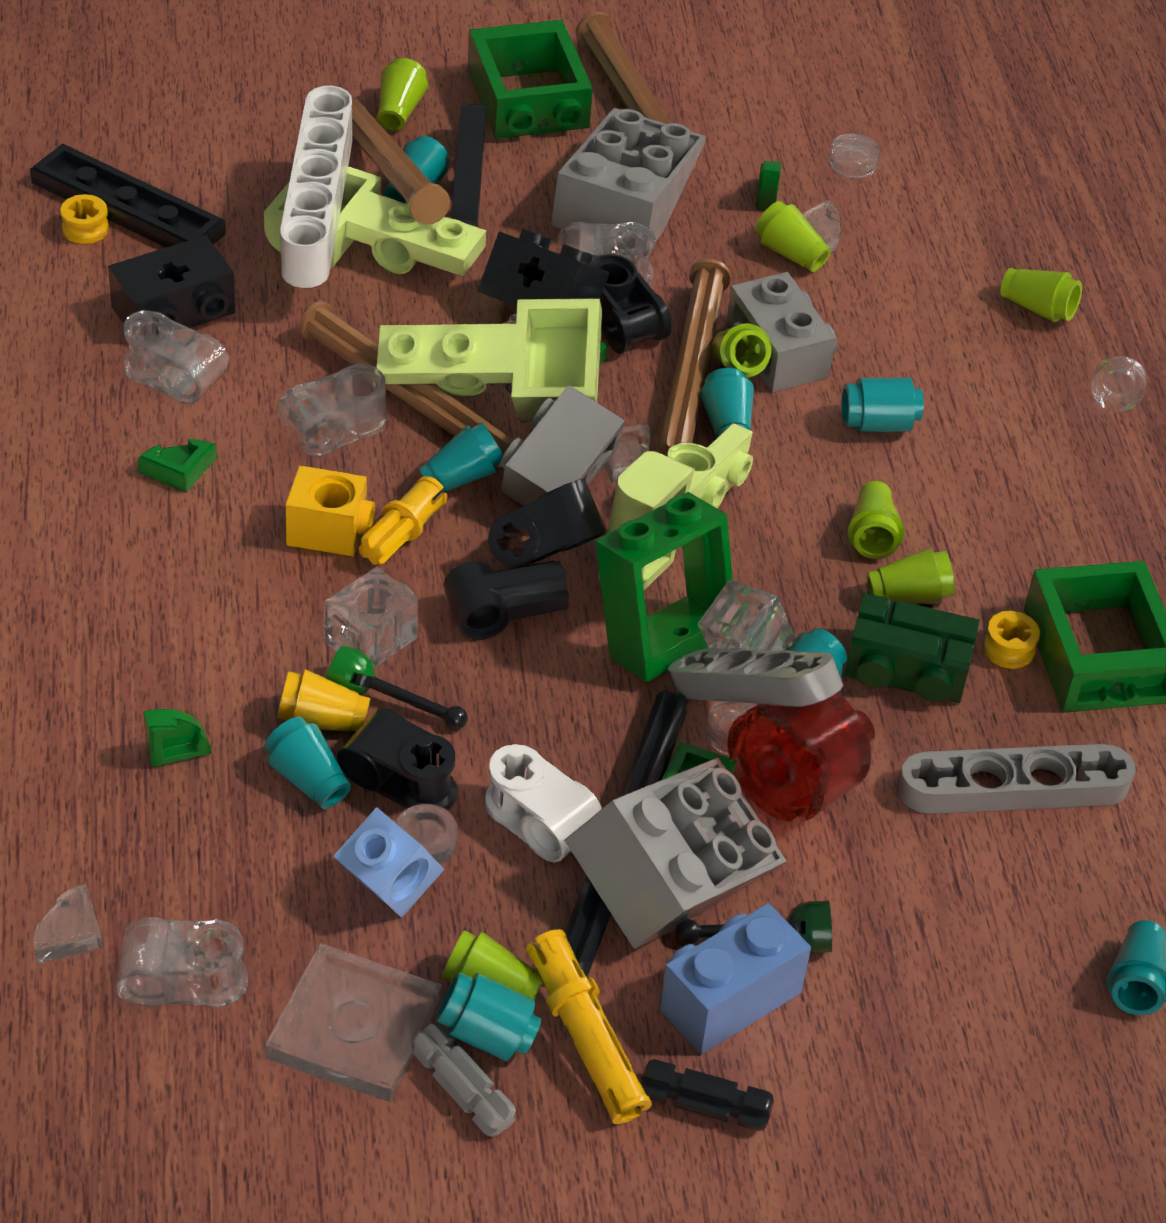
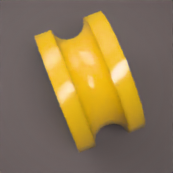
M86 194L75 195L62 203L60 208L63 221L62 232L69 241L78 244H91L102 240L108 234V210L106 203L101 198Z
M1002 611L994 615L988 623L987 635L984 639L983 649L986 656L993 663L1009 669L1022 668L1030 664L1034 659L1036 645L1040 638L1038 624L1030 616L1022 612Z

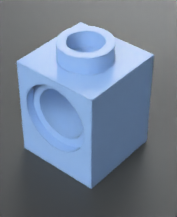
M377 807L333 856L360 883L401 918L444 871L443 867L418 841Z

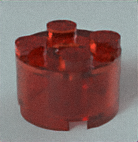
M837 692L823 701L806 706L755 705L740 715L731 725L727 748L730 761L738 757L745 773L738 781L745 793L759 808L778 820L791 822L796 817L805 818L804 821L821 813L866 778L871 765L870 742L875 738V729L871 719L864 712L854 710L846 699Z

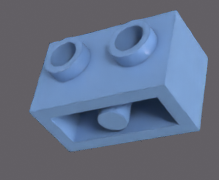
M770 903L765 904L749 915L738 914L728 920L714 936L697 946L689 944L682 947L669 959L665 967L659 1010L701 1056L802 993L811 946Z

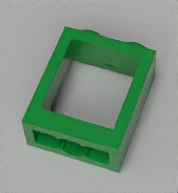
M563 19L469 29L468 72L481 104L486 105V117L495 139L590 128L593 88ZM558 71L563 84L506 90L501 77ZM547 119L545 123L538 124L539 120Z
M687 492L671 498L666 504L635 520L625 522L618 529L595 540L609 656L645 682H649L667 672L670 664L680 657L698 650L707 649L738 632L727 514ZM682 546L687 596L647 617L641 568Z
M1111 562L1096 565L1035 569L1024 605V612L1038 624L1040 629V638L1037 646L1062 713L1166 704V610L1146 562ZM1127 607L1144 649L1081 655L1065 612Z

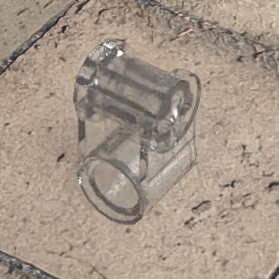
M579 221L563 226L558 232L556 253L560 254L563 244L594 255L592 261L601 255H621L634 263L637 271L649 286L653 282L654 270L653 266L649 263L650 253L654 250L656 238L654 232L649 227L634 222L599 224ZM631 237L634 238V248H629V239Z
M140 311L127 317L124 322V337L129 343V351L124 357L125 374L133 381L163 392L177 402L186 405L194 404L229 369V355L218 340L210 335L199 333L179 324L162 313Z
M368 364L350 365L337 373L310 383L299 384L289 389L281 397L277 413L284 424L295 429L298 434L299 446L304 453L315 457L326 455L338 447L362 438L375 436L385 428L387 423L385 377L374 366ZM307 399L310 403L306 405L303 400ZM317 435L320 439L316 440L314 436Z
M146 917L130 921L124 928L115 990L125 1001L149 1007L163 1004L227 1006L239 1000L246 992L249 983L247 967L242 961L244 953L243 936L236 926L227 921L217 919L209 921H179ZM214 938L220 939L222 951H216ZM216 975L218 989L212 988L210 976Z

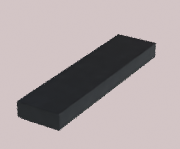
M63 143L30 168L31 183L66 200L75 195L83 194L99 197L106 203L108 220L164 247H170L205 235L214 245L226 234L224 219Z

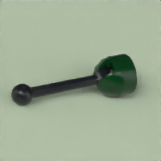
M829 900L803 902L791 909L786 921L811 946L810 953L832 952V920ZM686 919L676 926L675 936L684 945L694 944L699 938L714 936L724 924L698 925L694 920Z

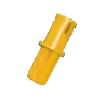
M423 476L416 481L414 486L399 501L393 500L387 503L382 510V518L362 536V544L358 548L360 555L363 558H368L373 565H381L406 541L416 540L423 532L425 522L447 502V493H441L434 501L431 500L444 488L443 485L432 477Z

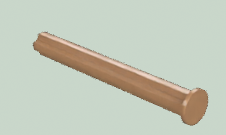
M600 11L585 15L577 24L576 36L582 44L590 48L627 109L638 111L644 117L665 124L671 123L613 33L612 21L609 16Z
M357 98L353 99L352 138L408 202L409 212L417 222L427 225L440 221L446 215L450 206V198L446 190L438 184L431 183Z
M715 259L699 260L690 269L689 279L693 288L660 440V454L667 456L668 450L672 446L679 443L693 442L701 402L700 392L706 377L722 291L728 288L731 281L729 268L724 263Z
M321 300L312 304L300 320V336L309 341L318 340L379 383L376 375L378 345L335 316L333 308L328 302ZM380 384L452 436L458 434L467 424L470 428H473L483 422L503 454H505L513 442L509 436L434 384Z

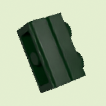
M864 593L850 644L844 676L859 679L871 687L889 686L915 692L931 701L949 700L960 703L980 619Z

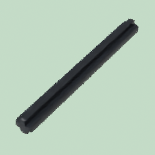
M667 689L657 694L617 798L662 780L687 714L688 700L682 693L674 694ZM587 876L565 930L567 941L586 977H588L611 916V912Z

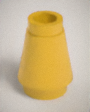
M307 669L304 670V674L288 671L276 719L287 721L294 717H302L308 724H317L320 730L356 732L365 722L370 697L359 695V693Z

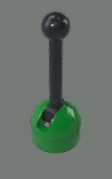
M345 644L338 649L329 666L326 679L359 693V695H363L370 688L444 719L446 726L452 730L462 729L468 721L467 712L460 706L447 708L376 678L371 659L361 651Z

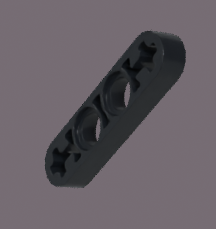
M461 103L452 219L478 227L486 105Z

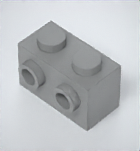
M788 272L731 285L726 327L730 329L739 324L749 323L759 326L766 332L771 342L772 353L768 365L759 374L772 393L829 378L833 354L837 351L836 334L831 325L825 323L814 309L808 293L804 290L801 291Z
M568 385L556 401L548 398L541 405L531 424L534 429L525 441L518 437L506 450L500 462V466L505 469L501 492L525 506L536 501L539 496L578 479L584 478L589 486L618 448L625 420Z

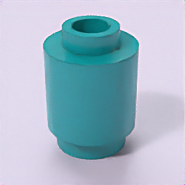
M910 377L857 378L856 383H845L843 385L841 415L844 427H856L857 432H910L914 421H921L923 417V392L921 388H914Z
M458 972L450 983L436 1015L437 1022L449 1027L448 1035L506 1062L515 1051L523 1055L527 1053L541 1024V1018L533 1014L535 1007L534 999L479 973H475L471 978Z

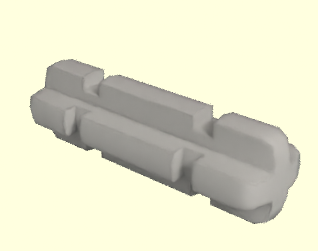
M431 1023L424 1030L418 1031L412 1039L413 1055L426 1069L435 1068L436 1071L432 1076L465 1113H475L472 1121L487 1136L496 1137L508 1129L515 1121L516 1109L514 1104L502 1091L491 1090L494 1082L462 1047L451 1046L455 1040L451 1035H448L444 1027L437 1023Z

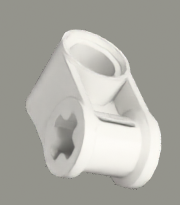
M518 744L507 745L496 750L490 758L488 774L492 784L486 791L485 807L487 813L494 821L502 824L526 842L541 858L553 863L561 861L571 852L564 839L602 809L600 802L587 787L570 779L542 758L536 750L528 746ZM527 765H528L527 779H525V778H526Z

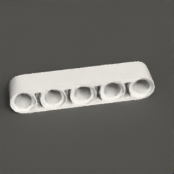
M337 86L314 88L306 97L280 227L282 277L290 285L300 288H312L321 285L327 280L331 268L352 147V97L347 90Z

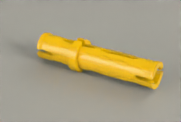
M555 929L537 936L535 940L540 948L537 947L535 942H530L526 947V952L529 958L532 959L550 995L546 1001L554 1017L560 1015L593 1083H595L603 1099L612 1123L616 1125L623 1124L641 1116L642 1114L637 1106H640L642 1111H647L652 1105L651 1100L639 1083L615 1032L597 999L600 995V990L594 978L590 977L587 979L567 941L564 930Z

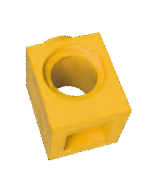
M299 465L286 502V546L354 557L361 534L364 535L373 527L375 517V502L367 500V476Z

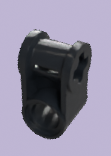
M606 254L595 258L590 265L609 272L600 303L602 308L601 331L605 335L610 347L616 353L621 354L630 350L634 343L652 337L658 341L668 338L671 333V318L668 308L663 299L652 290L637 271L634 263L628 258L616 254Z
M582 478L557 487L539 496L536 501L498 518L489 530L488 544L490 551L497 560L506 565L516 566L539 562L556 553L581 546L606 534L607 529L586 480ZM521 529H526L529 533V539L522 543V548H516L513 539L520 535Z
M387 708L377 709L337 752L338 764L351 781L362 788L373 790L404 806L413 814L423 817H435L450 810L457 800V784L450 775L455 767L456 758L452 744L444 737L434 735L407 721L395 711Z

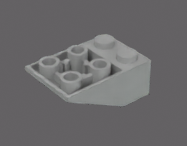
M613 108L558 172L551 226L645 256L664 232L705 144L706 136L691 132L689 128L681 124H665L646 118L640 112L632 109L620 110Z
M719 758L612 800L564 839L634 949L676 929V926L682 921L698 916L787 862L778 849L772 832L759 820L742 794L739 782L731 772L726 770Z

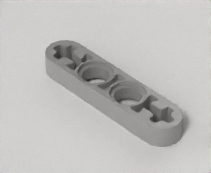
M707 648L686 654L675 660L668 667L677 693H682L687 699L806 706L835 695L843 687L832 654L821 652Z
M1108 744L928 751L915 753L906 759L900 774L898 795L909 809L926 814L1109 806L1118 804L1126 799L1136 769L1132 757L1119 747ZM1038 769L1050 770L1057 774L1062 782L1053 786L1044 785L1037 782L1032 777L1031 772ZM977 772H989L996 775L1003 785L997 788H985L973 781L971 775ZM952 776H958L957 786H956L957 777H952ZM919 778L928 779V783L930 784V786H933V787H927V786H926V782L924 781V779H919Z

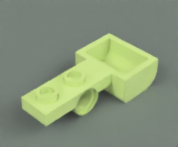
M348 166L330 269L334 267L353 241L356 240L370 245L375 260L389 272L405 274L419 261L464 276L486 247V230L445 216L434 224H421L410 214L409 204L381 195V177ZM289 183L264 211L265 235L270 244L280 253V227Z
M521 299L517 302L516 324L380 325L376 368L378 381L380 384H437L444 392L456 396L480 394L486 389L487 383H512L511 398L517 417L523 420H533L541 405L548 398L556 401L568 385L597 402L602 320L600 299Z
M733 423L707 448L693 443H679L668 450L667 456L655 451L643 453L618 477L607 534L618 529L625 522L635 520L666 504L671 498L687 492L718 508L726 492L734 485L741 486L751 470L753 456L749 455L748 451L753 432ZM676 549L641 568L644 590L673 563Z

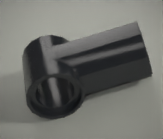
M553 560L495 572L486 563L479 561L467 562L451 570L443 583L445 594L461 633L466 638L472 640H485L494 637L505 629L510 620L568 609L569 594L565 572L560 561Z

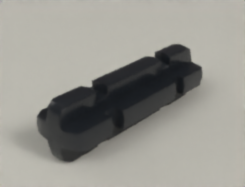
M656 1059L649 1060L644 1069L640 1084L651 1101L666 1104L667 1098L676 1101V1108L728 1122L729 1116L738 1118L737 1125L756 1131H762L768 1125L774 1103L773 1095L769 1091L748 1086L745 1092L737 1089V1082L688 1068L682 1074L675 1072L676 1065Z

